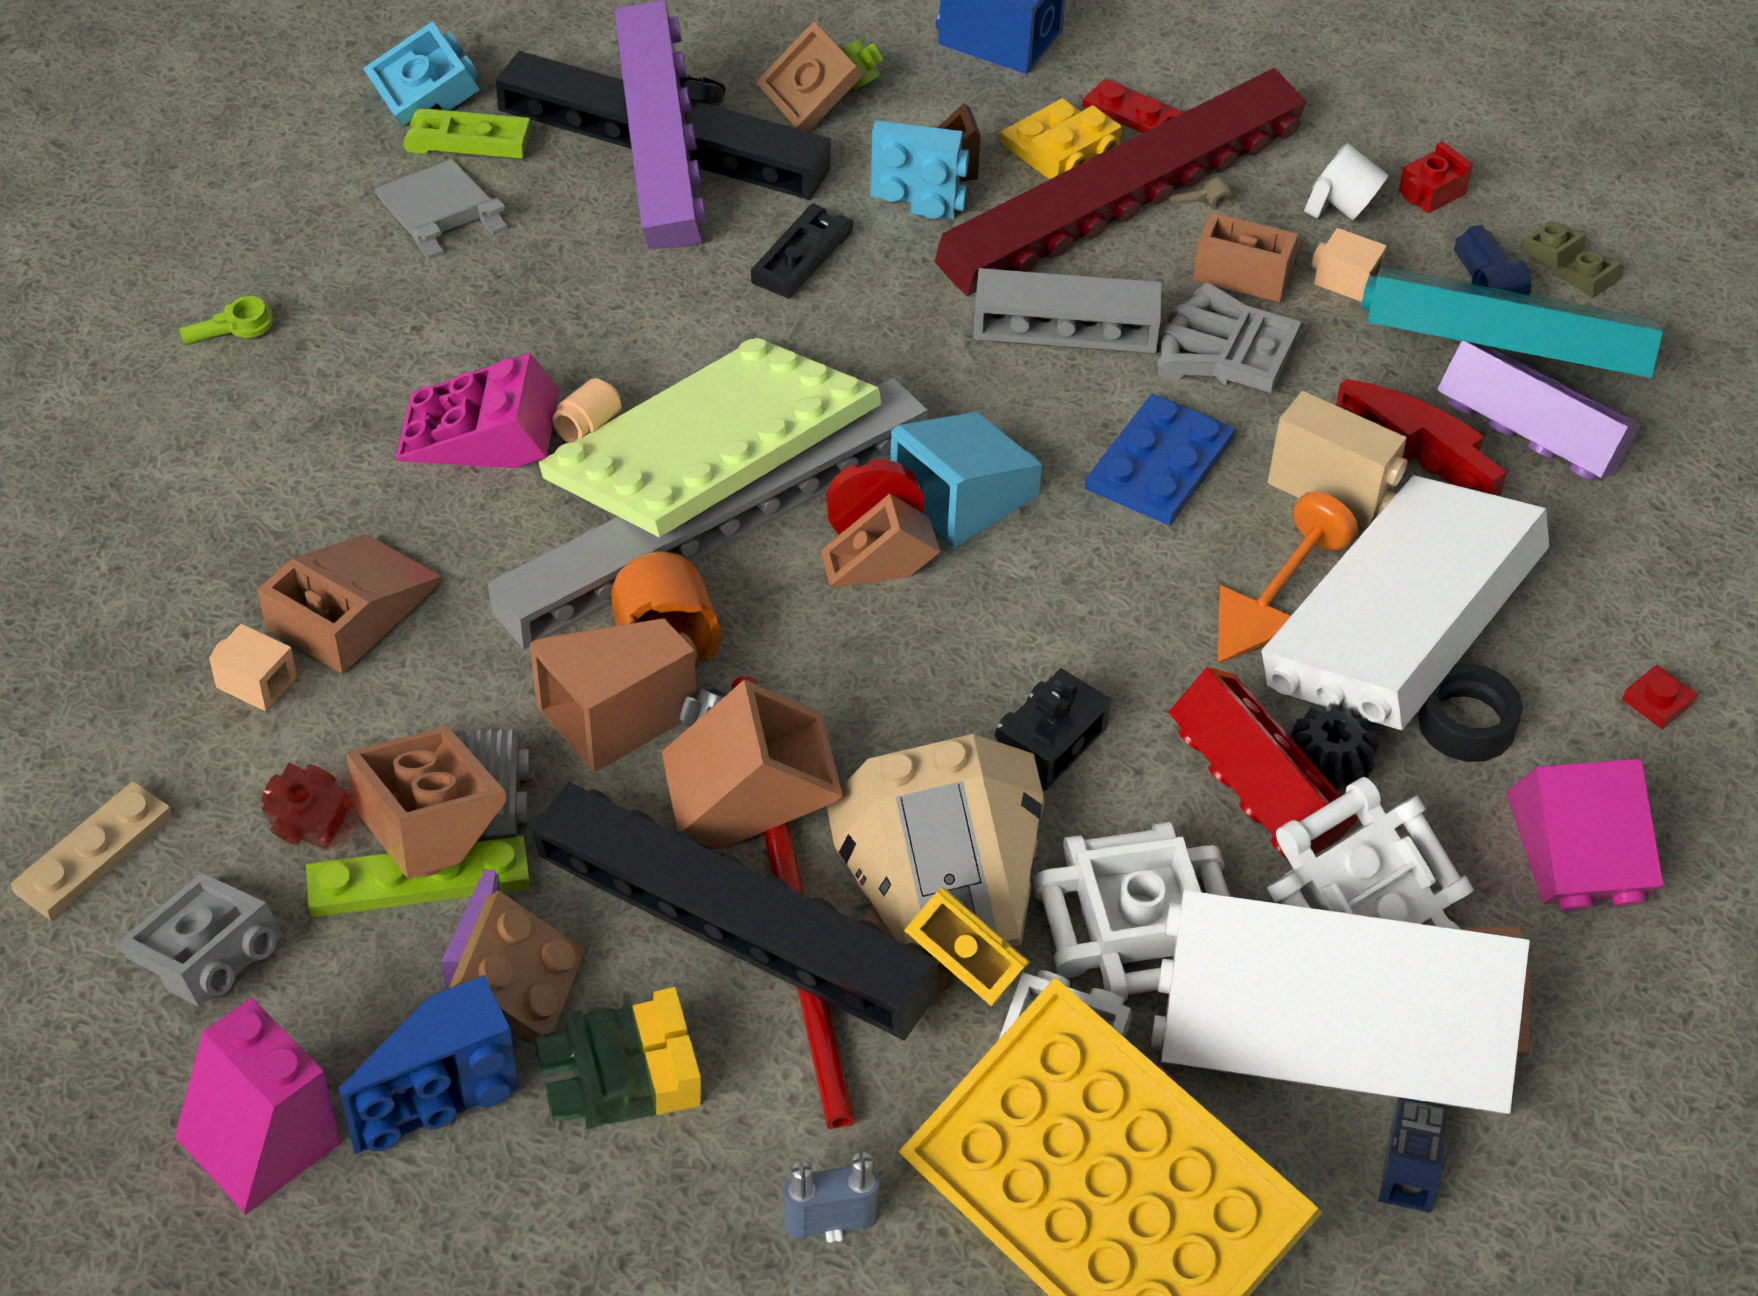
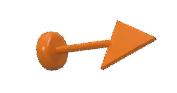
M1318 491L1306 492L1298 499L1294 506L1293 518L1296 527L1305 538L1257 601L1220 585L1218 663L1244 655L1266 645L1291 617L1270 607L1269 604L1314 545L1335 551L1345 549L1355 540L1359 530L1357 520L1341 501L1329 494Z

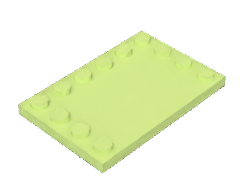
M749 339L741 343L738 349L604 424L595 432H590L574 442L561 445L556 449L555 453L539 461V466L543 479L661 537L880 406L882 402L879 387L763 339Z

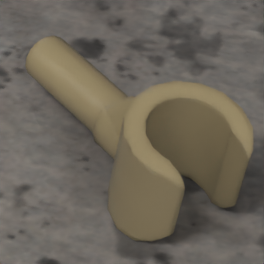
M1219 177L1210 179L1203 189L1171 193L1169 196L1170 203L1208 201L1213 210L1219 209L1216 203L1219 198H1221L1226 208L1233 205L1228 196L1232 194V191L1227 182Z

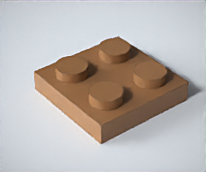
M813 21L756 83L797 129L810 132L864 75V72Z
M498 890L485 899L449 989L485 975L511 1030L530 1043L542 1046L552 1039L586 949Z

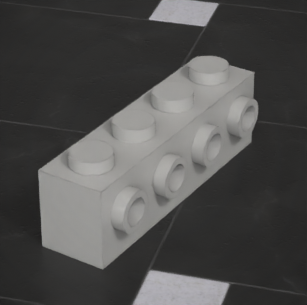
M979 268L973 339L1156 353L1161 319L1162 282Z

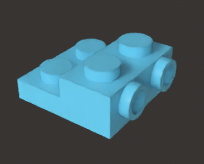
M433 21L363 68L402 127L411 121L413 113L418 109H429L438 103L442 110L450 111L480 90L474 80L481 75L467 55L460 59L458 58L464 51L452 33L449 31L442 35Z
M875 120L872 130L871 197L883 198L890 202H911V214L923 215L931 219L939 217L954 219L956 210L964 211L967 197V185L960 184V177H966L969 163V150H962L963 131Z

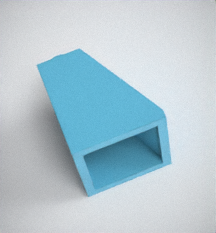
M978 412L896 426L891 431L890 461L898 462L915 473L923 490L924 514L930 517L934 533L953 549L1039 495L1042 464L1038 462L1031 452L1022 449L1006 436L999 426L990 423Z

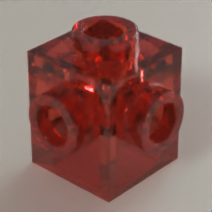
M290 762L281 776L275 774L270 779L261 799V802L264 804L262 810L272 825L270 831L274 835L296 846L300 844L301 840H304L324 850L328 848L335 838L353 804L347 790L334 784L336 778L333 775L312 764H308L304 770Z

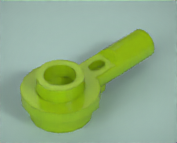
M243 296L236 299L232 304L226 305L224 312L215 314L213 319L179 327L184 345L228 333L245 339L255 338L270 329L273 324V313L270 307L259 297Z

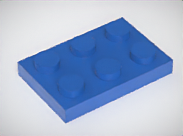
M1151 393L1086 477L1085 489L1170 526L1233 441L1236 428Z

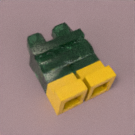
M676 987L654 991L653 1001L619 1009L599 1008L589 1011L584 1015L581 1014V1011L564 1014L565 1030L551 1032L535 1038L536 1055L541 1074L545 1075L572 1069L574 1077L546 1083V1094L552 1121L584 1117L586 1129L603 1126L604 1123L614 1124L701 1106V1076L690 1037L687 1035V1026Z

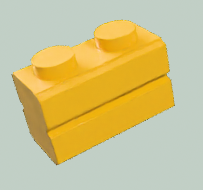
M943 887L932 896L904 930L990 1006H994L1031 963Z

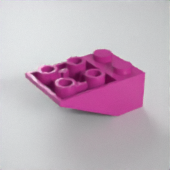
M530 352L512 359H503L494 365L471 373H462L456 378L432 386L421 387L410 395L395 460L516 468L544 459L548 454L553 428L552 418L556 412L560 390Z

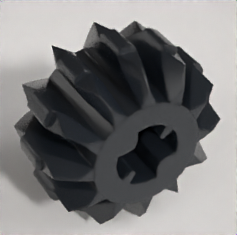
M1331 702L1324 710V713L1310 707L1304 718L1297 719L1296 724L1293 725L1290 738L1337 791L1341 788L1343 781L1345 784L1350 785L1359 778H1362V776L1369 777L1370 772L1374 769L1375 756L1379 745L1378 735L1370 731V722L1367 718H1354L1352 707L1344 713L1336 711Z

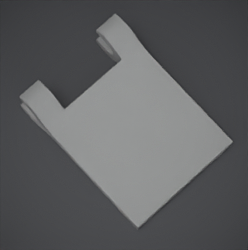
M453 159L374 188L376 195L412 235L419 249L428 260L445 254L444 249L438 244L436 237L441 236L443 232L480 219L492 235L508 230V225L499 214L505 211V206L501 200L488 197Z

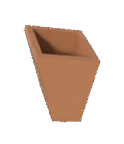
M665 618L539 638L529 643L536 706L594 773L681 724L683 721L679 720L686 696L697 698L699 693L695 661L698 659L696 647L687 634H679Z
M745 679L662 751L677 831L691 835L699 844L712 849L732 846L771 828L835 803L843 797L823 714Z

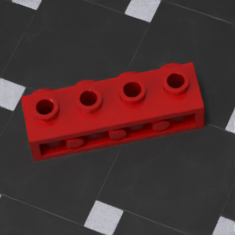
M1206 667L1168 712L1181 727L1178 734L1182 740L1193 749L1203 753L1211 763L1208 766L1210 773L1219 782L1231 787L1242 799L1239 802L1240 808L1252 820L1265 826L1273 836L1270 839L1272 846L1286 859L1287 857L1277 841L1276 830L1291 820L1302 821L1341 797V794L1234 673ZM1356 813L1313 839L1310 848L1314 855L1340 840L1358 821L1359 818Z

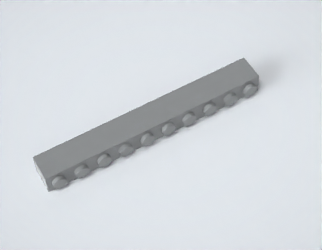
M893 377L876 386L879 387L882 402L880 406L665 535L658 537L620 517H616L598 527L589 529L584 534L555 549L544 552L541 556L513 570L502 573L499 577L488 582L492 614L524 650L530 647L529 643L539 638L549 637L611 605V589L618 572L632 559L649 552L665 551L679 554L694 562L825 494L831 481L843 469L856 464L857 468L869 465V460H890L892 429L898 425L928 420V409Z

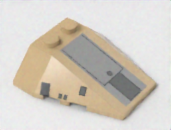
M970 734L868 758L841 787L843 797L835 803L828 805L827 809L835 850L856 878L857 884L865 897H868L891 937L904 944L915 943L920 945L904 930L932 896L943 887L1012 946L1021 945L1031 890L1030 874L1033 857L1036 858L1038 847L1037 831L1040 815L1043 816L1045 804L1034 754L976 734Z

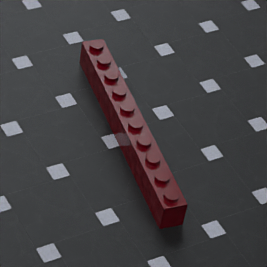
M1274 67L942 233L934 262L966 296L977 291L979 268L1028 272L1036 265L1039 259L1049 254H1052L1054 257L1063 254L1074 241L1084 236L1087 239L1096 237L1104 230L1107 224L1117 219L1120 222L1129 220L1137 213L1140 207L1150 202L1153 205L1162 203L1170 196L1173 190L1183 185L1186 188L1195 186L1206 173L1217 169L1219 172L1226 170L1235 162L1237 157L1247 152L1250 155L1259 153L1270 140L1278 136L1281 139L1290 137L1301 124L1300 117L1307 101Z

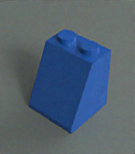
M940 0V10L935 22L936 28L939 29L938 44L1028 74L1063 30L1065 0Z

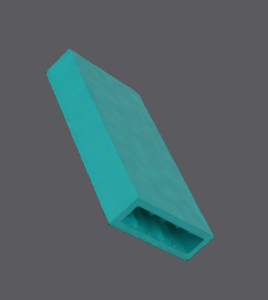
M1380 267L1377 277L1369 275L1361 304V310L1369 311L1368 323L1652 378L1663 334V330L1651 318L1387 267Z

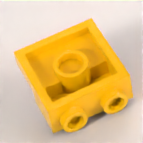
M1061 98L1000 131L999 142L1050 180L1120 145L1122 126L1093 105L1080 111Z

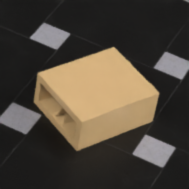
M1302 390L1279 418L1268 484L1298 498L1311 491L1329 494L1341 501L1352 512L1358 526L1367 529L1397 494L1394 492L1395 486L1400 482L1408 463L1407 459L1402 458L1407 437Z

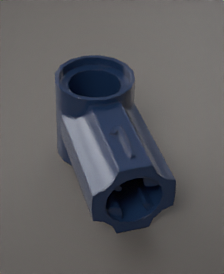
M1483 225L1469 227L1462 236L1456 238L1454 251L1472 276V284L1530 295L1532 284L1526 263L1521 259L1510 260L1491 231H1487Z

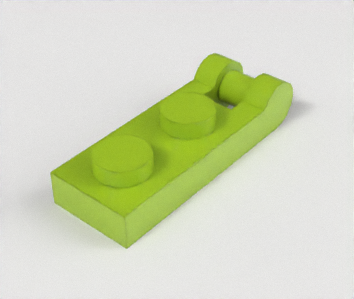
M418 109L413 113L410 122L411 129L406 133L403 145L405 150L411 153L426 154L430 150L523 159L531 133L530 118Z

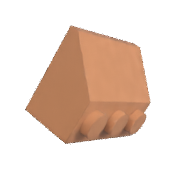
M449 726L346 752L354 810L407 878L432 876L443 868L460 864L507 801L506 791Z

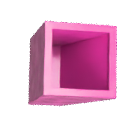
M1642 759L1535 767L1506 791L1542 904L1559 903L1562 912H1573L1594 907L1593 900L1612 898L1613 907H1631L1646 903L1647 895L1664 886Z
M252 997L202 1032L175 1138L246 1215L341 1144L324 1071Z

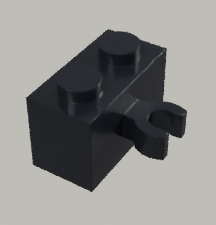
M1060 668L1047 682L1040 681L1031 690L1026 703L1015 713L1009 712L1001 719L995 731V738L999 743L1034 754L1041 787L1046 791L1107 729L1111 698Z

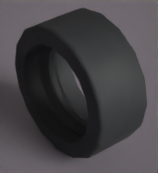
M1455 664L1420 708L1418 721L1422 735L1439 752L1447 757L1465 762H1483L1501 756L1512 745L1523 706L1517 689L1509 679L1500 673L1476 664ZM1452 697H1470L1481 700L1494 709L1500 717V723L1488 728H1472L1461 725L1448 717L1440 707L1442 701Z

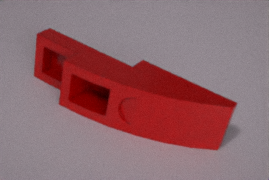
M1346 379L1340 383L1336 406L1407 437L1402 458L1407 459L1409 462L1416 457L1420 460L1421 465L1426 471L1431 474H1438L1451 485L1501 496L1507 472L1480 452L1484 439L1483 435L1443 410L1401 392L1351 379Z

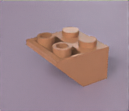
M1211 212L1199 238L1193 281L1204 284L1210 283L1219 288L1280 303L1301 251L1303 239L1297 233Z

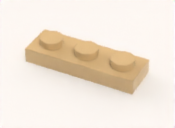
M132 781L10 883L13 893L46 918L53 920L173 817L170 806Z

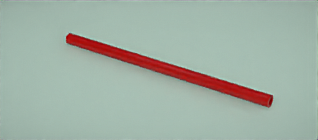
M742 676L734 680L731 687L733 690L744 679L756 685L757 681L753 677ZM788 822L763 832L772 875L782 879L792 890L804 895ZM797 988L827 1128H840V1125L841 1127L852 1126L855 1123V1117L829 1003Z

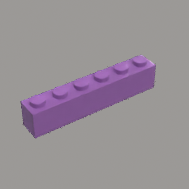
M665 0L616 8L614 13L641 225L649 250L673 248L702 243L700 225L707 224V215L703 197L696 198L695 188L702 186V179L698 160L691 161L690 151L697 150V142L693 124H686L685 114L692 113V106L688 88H681L680 78L687 77V70L683 52H676L675 43L682 42L678 16L670 17Z

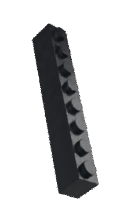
M522 51L517 52L496 78L499 111L530 118V120L632 149L622 79ZM690 99L692 113L685 114L686 124H693L697 142V150H691L690 157L691 161L698 160L700 169L811 200L830 171L831 138Z
M568 782L530 828L541 858L585 882L903 1041L906 1040L940 991L937 960L920 945L915 943L904 944L887 936L874 923L867 920H860L858 922L838 912L832 904L822 898L813 897L811 899L792 890L786 882L774 875H767L765 877L745 867L739 859L731 854H718L701 846L696 839L685 832L677 831L674 833L656 824L651 817L642 811L632 810L631 812L612 803L605 794L596 789H589L587 791Z

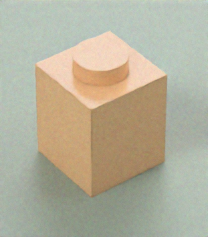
M1337 228L1327 244L1320 242L1314 253L1312 267L1317 269L1314 284L1362 302L1369 275L1377 277L1380 267H1383L1387 245Z
M240 624L227 639L221 640L209 657L216 688L264 711H267L297 678L291 647L243 624Z

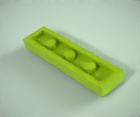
M524 836L476 842L460 864L443 868L437 874L428 877L414 876L407 878L388 853L306 864L310 918L471 897L484 870H496V874H499L501 892L530 889Z

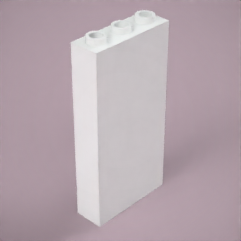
M1413 475L1261 650L1267 685L1281 694L1322 705L1326 708L1331 702L1333 707L1341 712H1345L1352 707L1354 716L1367 718L1371 722L1403 730L1549 548L1546 508Z
M1188 890L1183 891L1181 903L1170 902L1165 936L1176 937L1173 960L1162 958L1158 992L1168 994L1166 1016L1155 1015L1150 1049L1161 1051L1159 1063L1391 1098L1399 1097L1418 1102L1491 1113L1510 1114L1530 940Z

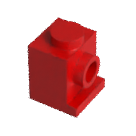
M1444 141L1436 144L1435 151L1403 167L1398 191L1402 193L1407 202L1416 204L1429 214L1466 195L1473 163Z

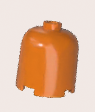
M665 551L649 552L632 559L618 572L611 589L615 626L665 618L679 634H687L694 643L698 653L695 665L704 658H706L707 662L714 658L721 644V628L706 583L693 562L675 553Z

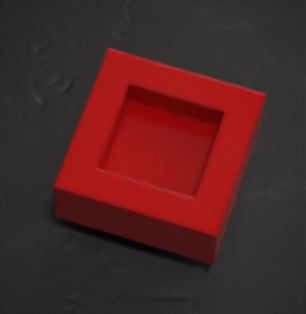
M1655 665L1625 690L1622 700L1663 730L1695 703L1698 694L1662 667Z

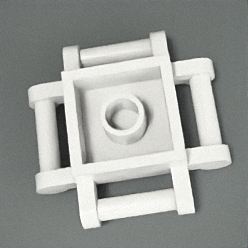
M1362 777L1348 785L1346 793L1302 821L1291 820L1276 830L1277 841L1293 869L1266 887L1274 902L1281 901L1285 905L1461 930L1457 924L1448 919L1443 909L1473 892L1474 888L1466 875L1459 876L1422 814L1426 808L1418 795L1409 798L1385 813L1380 805L1381 798L1378 789L1369 779ZM1356 813L1362 826L1314 855L1310 848L1311 841ZM1404 824L1411 838L1407 836L1400 839L1395 828ZM1437 880L1441 888L1433 893L1429 886L1433 885Z
M1170 822L1153 824L1152 830L1108 837L1084 840L1081 835L1065 837L1063 848L1067 867L1041 871L1031 881L1035 896L1039 901H1043L1057 950L1053 959L1058 975L1064 978H1073L1085 973L1088 969L1100 967L1104 990L1119 995L1124 1001H1127L1128 995L1158 991L1161 968L1124 973L1122 964L1174 955L1176 937L1165 936L1170 902L1181 903V895L1184 890L1201 892L1196 876L1202 879L1206 893L1230 897L1222 874L1225 863L1220 849L1213 845L1186 848L1183 837H1176ZM1078 892L1082 916L1090 939L1088 943H1077L1063 896L1065 893Z

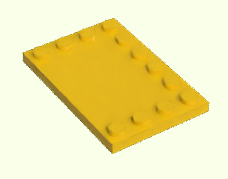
M1056 977L898 1151L1049 1296H1250L1322 1214L1316 1205Z

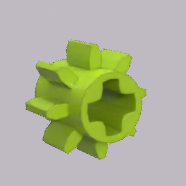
M858 38L841 48L864 72V75L852 87L853 91L880 76L876 65L884 59L875 43L864 47L862 41Z

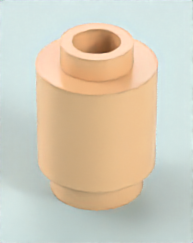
M597 378L588 380L558 404L552 418L556 432L568 443L574 442L590 432H595L604 424L621 415L620 395L610 383Z

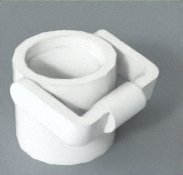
M1346 143L1313 184V191L1304 212L1318 219L1331 203L1350 219L1354 220L1378 192L1389 175L1349 143Z

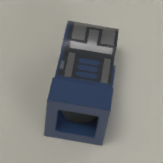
M1398 1097L1392 1119L1378 1202L1431 1213L1441 1182L1443 1150L1441 1140L1445 1123V1107ZM1394 1183L1424 1190L1418 1194L1409 1195L1399 1191L1394 1186Z

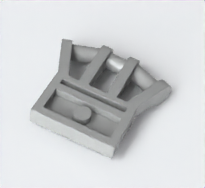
M1205 283L1195 290L1193 298L1184 304H1178L1172 308L1168 316L1169 324L1164 325L1159 332L1158 344L1161 347V357L1157 362L1158 375L1161 379L1178 380L1184 375L1216 376L1224 385H1227L1228 381L1272 393L1300 335L1302 321L1244 305L1213 284ZM1184 349L1198 354H1185L1179 351Z

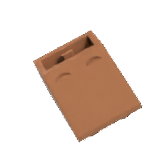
M364 534L292 558L257 589L267 631L343 675L442 582V576L373 537Z

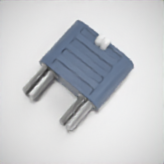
M862 1152L861 1166L859 1153H856L852 1157L851 1167L813 1172L810 1163L802 1160V1174L799 1162L794 1163L791 1169V1178L787 1180L784 1186V1226L786 1231L796 1238L826 1234V1240L834 1242L835 1240H843V1231L865 1230L874 1225L878 1218L879 1177L877 1172L873 1170L872 1157L868 1153Z

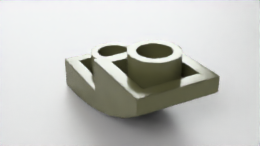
M1549 221L1522 239V248L1533 260L1592 298L1621 279L1622 263L1606 258L1600 253L1585 250L1586 234L1567 228L1564 224Z

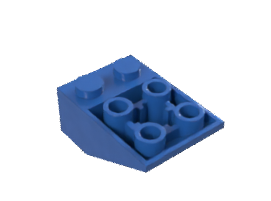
M485 975L429 996L338 1088L351 1145L355 1154L368 1149L375 1152L386 1150L395 1145L402 1135L422 1127L427 1129L440 1128L451 1122L459 1112L477 1105L482 1107L497 1105L504 1101L511 1091L519 1089L511 1028Z

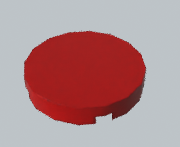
M875 459L869 460V465H863L858 468L854 464L843 469L831 481L826 493L828 521L836 533L840 535L888 494H892L924 513L923 490L915 473L898 462Z

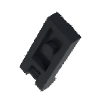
M811 204L751 269V283L790 299L839 243L842 244L849 237L853 230V220L843 215L833 217L827 214L825 208Z

